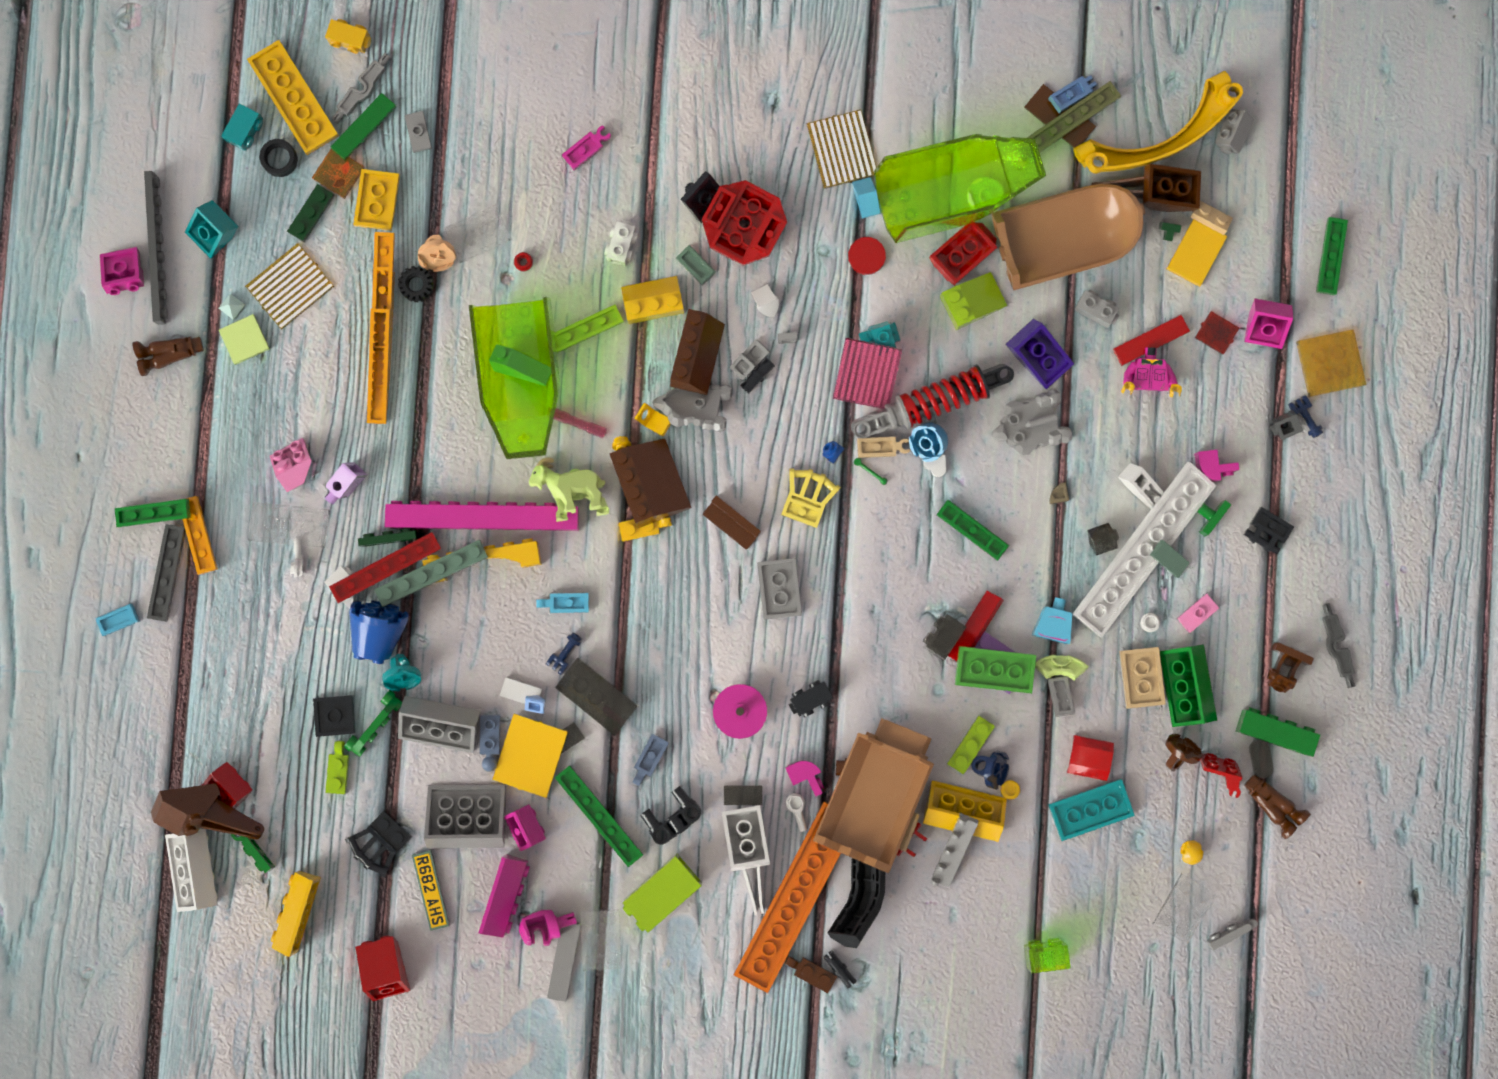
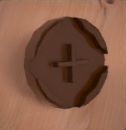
M1171 734L1165 741L1167 749L1172 753L1166 762V767L1171 771L1179 769L1184 762L1197 764L1203 757L1200 747L1189 738H1180V734Z

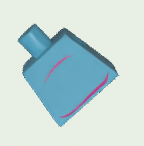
M1055 597L1052 608L1043 607L1032 636L1070 644L1072 613L1064 611L1065 599Z

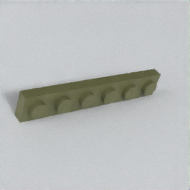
M1109 81L1018 143L1017 148L1024 158L1029 161L1120 99V93L1112 82Z

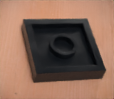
M353 695L313 698L316 737L356 734Z

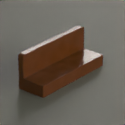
M716 495L711 501L712 503L703 512V516L747 550L761 531Z

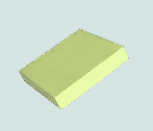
M254 314L219 329L234 365L270 350Z

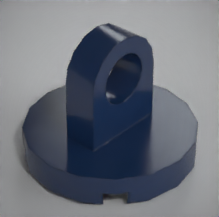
M998 750L993 752L990 757L977 756L972 761V770L977 775L984 777L988 788L997 790L998 786H1002L1007 778L1009 764L1006 763L1009 757L1007 753ZM981 762H986L985 768L978 770V765Z

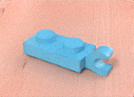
M589 593L550 594V599H537L536 607H550V613H589Z

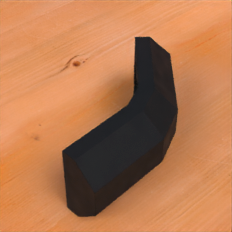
M851 859V890L848 901L827 932L833 940L844 947L857 948L880 912L885 895L886 872L856 859Z

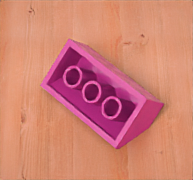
M508 854L502 857L478 932L479 934L503 938L506 933H510L513 924L510 922L512 915L516 914L519 905L516 903L517 896H521L524 889L522 880L523 877L527 878L530 866H527V860Z

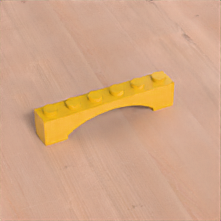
M533 538L521 540V544L515 545L514 542L503 543V547L495 548V545L484 546L488 555L486 559H508L520 563L522 568L542 565L539 544L537 541H533ZM438 555L427 556V560H422L423 566L441 557ZM447 577L438 582L448 581Z

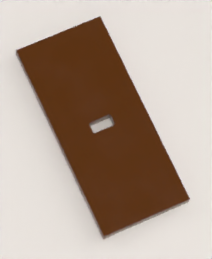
M1043 84L1024 108L1046 125L1060 114L1048 99L1054 92ZM1087 120L1062 139L1072 147H1076L1085 141L1096 126Z

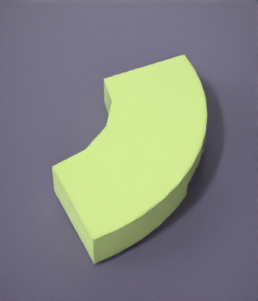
M1069 655L1046 656L1035 664V668L1046 679L1055 675H1064L1074 681L1089 667L1083 661Z

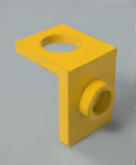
M643 403L634 418L644 427L661 436L665 435L671 425L667 416L655 411L646 403ZM648 410L647 416L642 419L643 412Z

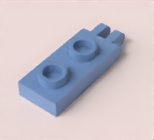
M1091 75L1087 78L1081 76L1050 95L1048 99L1060 114L1094 92L1093 88L1098 84L1095 81L1089 85V82L1093 80Z

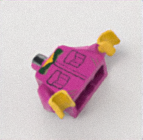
M1147 347L1145 348V359L1138 358L1131 362L1124 372L1121 393H1124L1125 389L1130 390V395H1132L1134 390L1169 391L1170 388L1169 396L1173 397V391L1178 392L1179 396H1181L1182 387L1178 385L1176 376L1170 365L1166 363V360L1156 359L1157 348Z

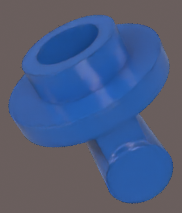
M835 441L829 442L823 448V456L834 464L845 448Z

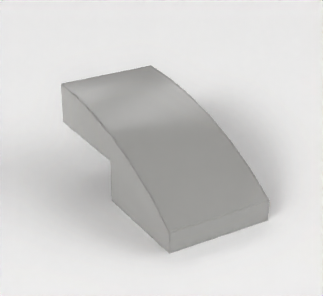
M755 339L729 368L744 380L765 359L770 351Z

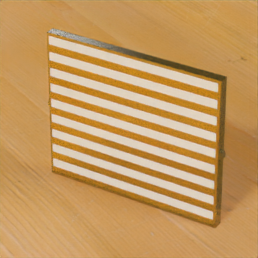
M861 109L807 123L824 189L879 175Z
M297 243L245 287L282 330L335 286L320 270L318 264Z

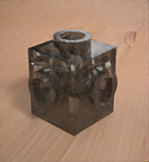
M1109 523L1087 530L1089 544L1096 556L1118 548V532L1116 529H1112Z

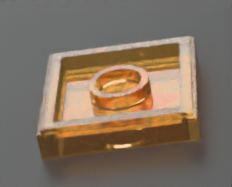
M330 149L312 176V179L345 199L361 175V169H365V167L350 157L346 161Z

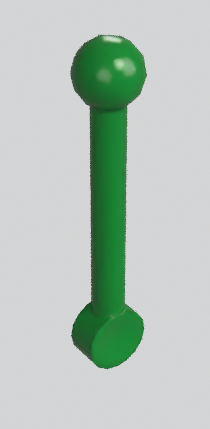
M859 458L854 460L856 466L862 467L876 477L882 485L887 484L888 480L885 477L882 478L861 463Z

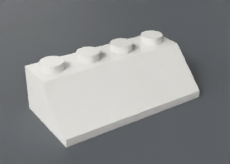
M200 829L198 833L191 836L165 835L177 912L217 906V892L214 887V873L211 868V854L208 848L206 829Z

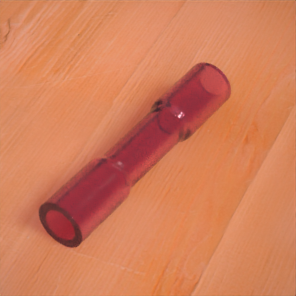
M555 407L550 415L551 419L572 425L602 439L607 432L605 427L587 422Z

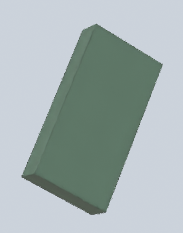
M690 245L676 257L677 261L702 286L716 273Z
M1160 540L1150 554L1177 578L1180 577L1189 565V562L1164 540Z

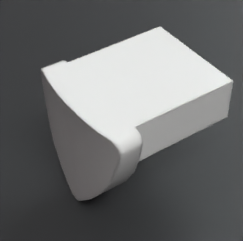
M768 284L751 292L757 304V309L763 315L773 318L779 307V299L773 294Z

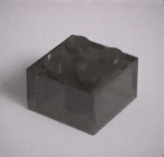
M948 614L939 616L933 624L935 627L934 631L928 632L922 641L925 643L923 648L941 660L947 658L966 629L965 625Z

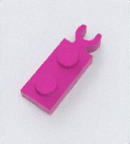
M603 125L597 129L595 135L590 131L562 154L564 160L574 171L603 148L602 141H608L611 138L610 133L606 136L601 135V132L605 130Z

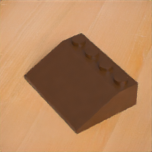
M665 438L628 446L609 453L637 528L692 508Z

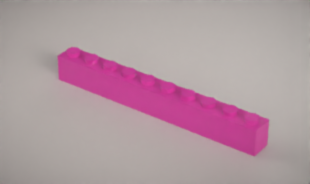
M391 501V504H385L386 528L579 531L578 506H575L576 513L567 512L568 520L556 522V512L558 510L556 503H544V506H536L534 502H526L525 506H517V502H506V506L498 505V502H487V505H479V502H467V505H460V502L449 501L448 505H441L440 501H429V505L422 504V501H410V504H402L403 501Z

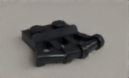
M384 810L367 829L346 838L345 841L349 843L354 858L356 860L359 859L364 864L363 867L366 870H372L386 878L395 855L412 836ZM368 833L373 835L360 850L356 839ZM378 840L383 846L369 859L364 853ZM386 850L390 852L384 867L374 863Z

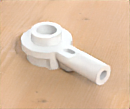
M299 539L294 540L295 562H291L290 574H294V578L302 576V540Z
M792 793L786 799V806L791 812L795 813L800 832L806 831L807 827L802 813L805 800L802 795Z

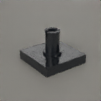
M705 171L695 183L690 182L686 185V193L680 200L696 220L702 223V218L720 186L711 174Z

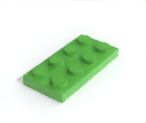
M959 646L955 685L1032 694L1036 655Z

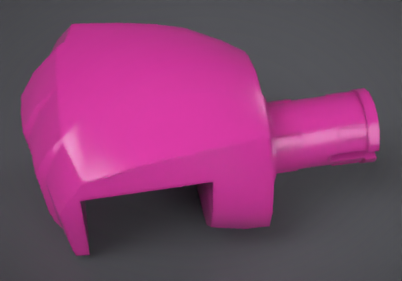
M538 910L522 918L519 933L524 944L531 946L535 944L534 932L539 930L543 937V945L549 946L551 939L561 938V928L577 924L576 918H574V912L556 917L553 910Z

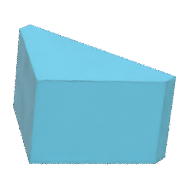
M871 178L852 182L862 219L880 214L877 191Z

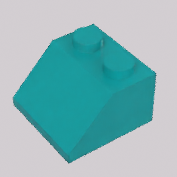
M211 200L196 207L185 233L211 259L232 240L239 226Z

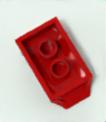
M971 220L932 253L929 258L942 276L955 286L998 248L996 246L997 238L983 223Z

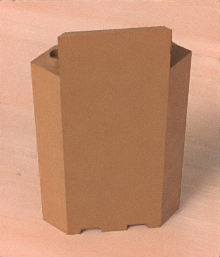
M882 718L875 735L869 732L866 735L858 733L813 841L889 873L934 766V763L927 761L928 757L925 756L932 739Z

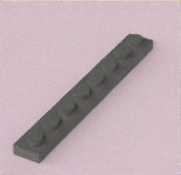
M144 171L152 318L154 323L163 325L166 324L165 319L168 318V311L164 304V300L167 299V293L163 287L166 275L165 271L162 270V263L165 261L164 252L161 251V244H163L164 239L162 232H160V225H162V216L159 214L161 197L158 195L160 179L154 172Z

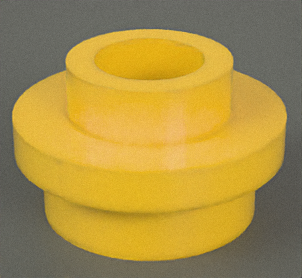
M625 436L616 437L612 443V449L615 451L631 446V442Z

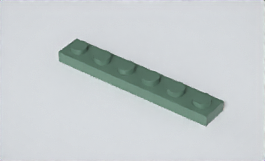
M477 540L374 590L382 607H385L488 558V555L481 540Z

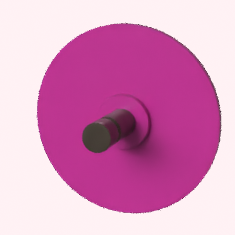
M744 684L732 685L725 688L717 696L713 706L714 721L717 727L727 736L737 739L748 738L756 734L763 727L767 717V705L763 696L755 688Z

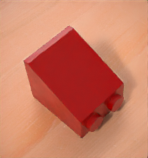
M383 936L380 940L373 942L365 941L355 947L362 991L372 1001L411 991L398 941L393 936Z

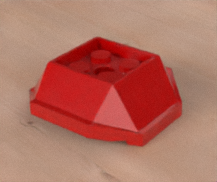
M744 180L729 185H722L718 188L702 218V223L709 247L745 266L770 256L787 225V219L779 197ZM742 220H747L750 225L747 228H743L739 223Z

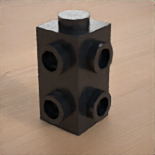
M817 680L809 684L810 689L804 692L800 689L792 693L793 698L790 699L791 703L788 704L792 713H797L798 716L803 715L805 718L814 713V708L820 706L822 709L830 705V700L833 697L825 681L820 683Z

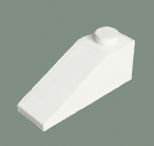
M1132 463L1118 476L1123 484L1150 509L1153 508L1164 493L1142 467Z

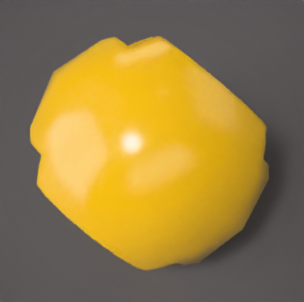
M1195 840L1184 842L1180 851L1182 860L1190 865L1200 863L1204 853L1202 845Z

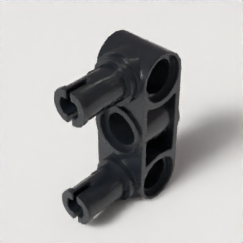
M678 786L671 792L681 805V810L666 819L664 823L659 822L650 809H647L640 815L650 829L648 830L649 834L656 844L663 845L672 838L677 837L701 816L700 806L695 800L688 797L681 786ZM690 807H695L698 810V815L694 818L687 814V810ZM657 831H665L667 838L662 841L658 840L656 837Z

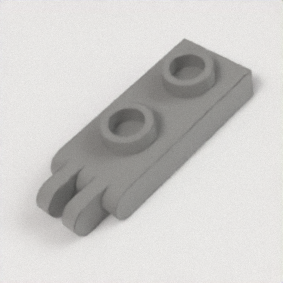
M1252 918L1239 924L1237 922L1232 923L1226 927V931L1222 933L1219 931L1210 935V939L1206 943L1210 949L1216 950L1251 931V929L1257 927L1258 923Z

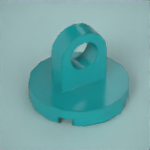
M397 654L391 658V668L383 673L382 676L384 687L392 691H401L400 688L410 690L421 683L420 670L410 666L408 659L403 654Z

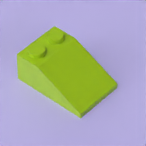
M991 272L954 286L940 295V299L956 331L1008 306Z

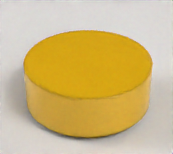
M1006 780L1000 787L1001 795L1009 800L1015 799L1020 793V786L1013 780Z

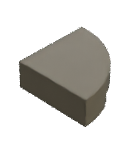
M1066 482L1059 484L1053 489L1049 499L1050 504L1069 501Z

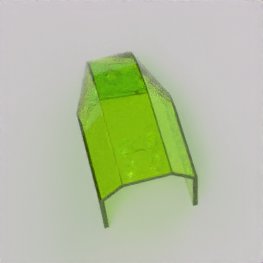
M973 134L884 156L874 170L875 189L886 230L895 243H900L958 228L980 220L1044 178L1046 172L1036 139ZM968 193L971 194L972 201H973V203L975 204V205H973V206L971 205L970 202H968V201H969Z
M543 297V300L491 306L469 305L480 404L485 411L506 459L546 455L560 394L559 366L551 298ZM496 344L517 350L551 367L552 374L547 385L543 386L495 372L489 359Z

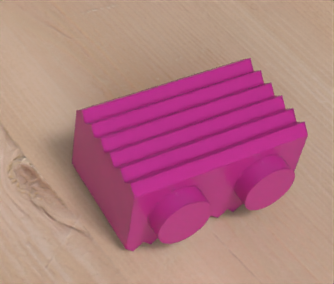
M530 804L504 816L520 851L546 839L545 831L539 825L536 812L531 808Z

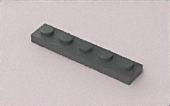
M165 524L147 614L148 619L168 622L186 532L185 527Z

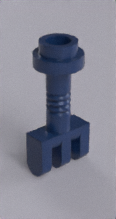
M1304 395L1301 397L1304 405L1300 399H1297L1295 404L1298 408L1292 402L1288 406L1297 415H1302L1310 429L1308 435L1316 438L1323 433V427L1321 425L1317 426L1307 410L1312 407V404L1308 397Z
M574 632L567 636L569 641L559 656L553 653L546 662L547 666H550L553 661L556 662L552 667L554 671L559 665L562 666L558 671L560 675L563 674L569 665L564 661L567 655H569L575 645L580 646L582 638Z

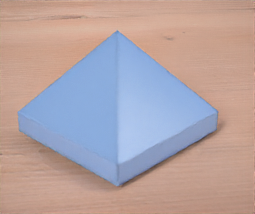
M539 695L526 696L525 711L544 714L545 699Z

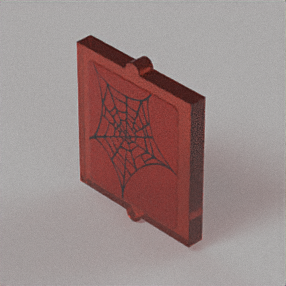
M1210 311L1205 321L1200 324L1201 328L1196 334L1195 339L1224 355L1229 345L1234 342L1233 338L1239 327Z

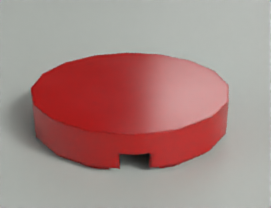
M862 237L855 240L848 252L849 264L853 270L862 275L876 273L883 267L886 259V252L882 243L872 237Z

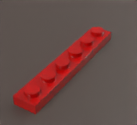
M433 532L332 584L329 586V589L337 603H340L440 550L441 547Z

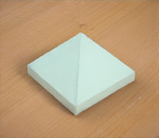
M229 294L219 309L234 320L246 305L232 294Z

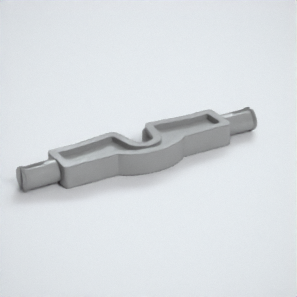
M384 53L378 62L374 60L358 77V81L364 86V89L361 91L354 87L348 89L343 99L337 105L339 110L331 118L338 124L344 115L349 116L360 102L370 97L376 81L385 72L384 65L391 59L389 55Z

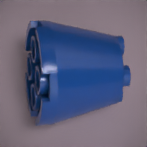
M359 600L352 602L349 617L353 657L359 660L369 659L376 664H383L384 660L390 659L407 624L408 612L403 613L399 611V606L394 604L382 607L380 601L371 600V603L361 604Z

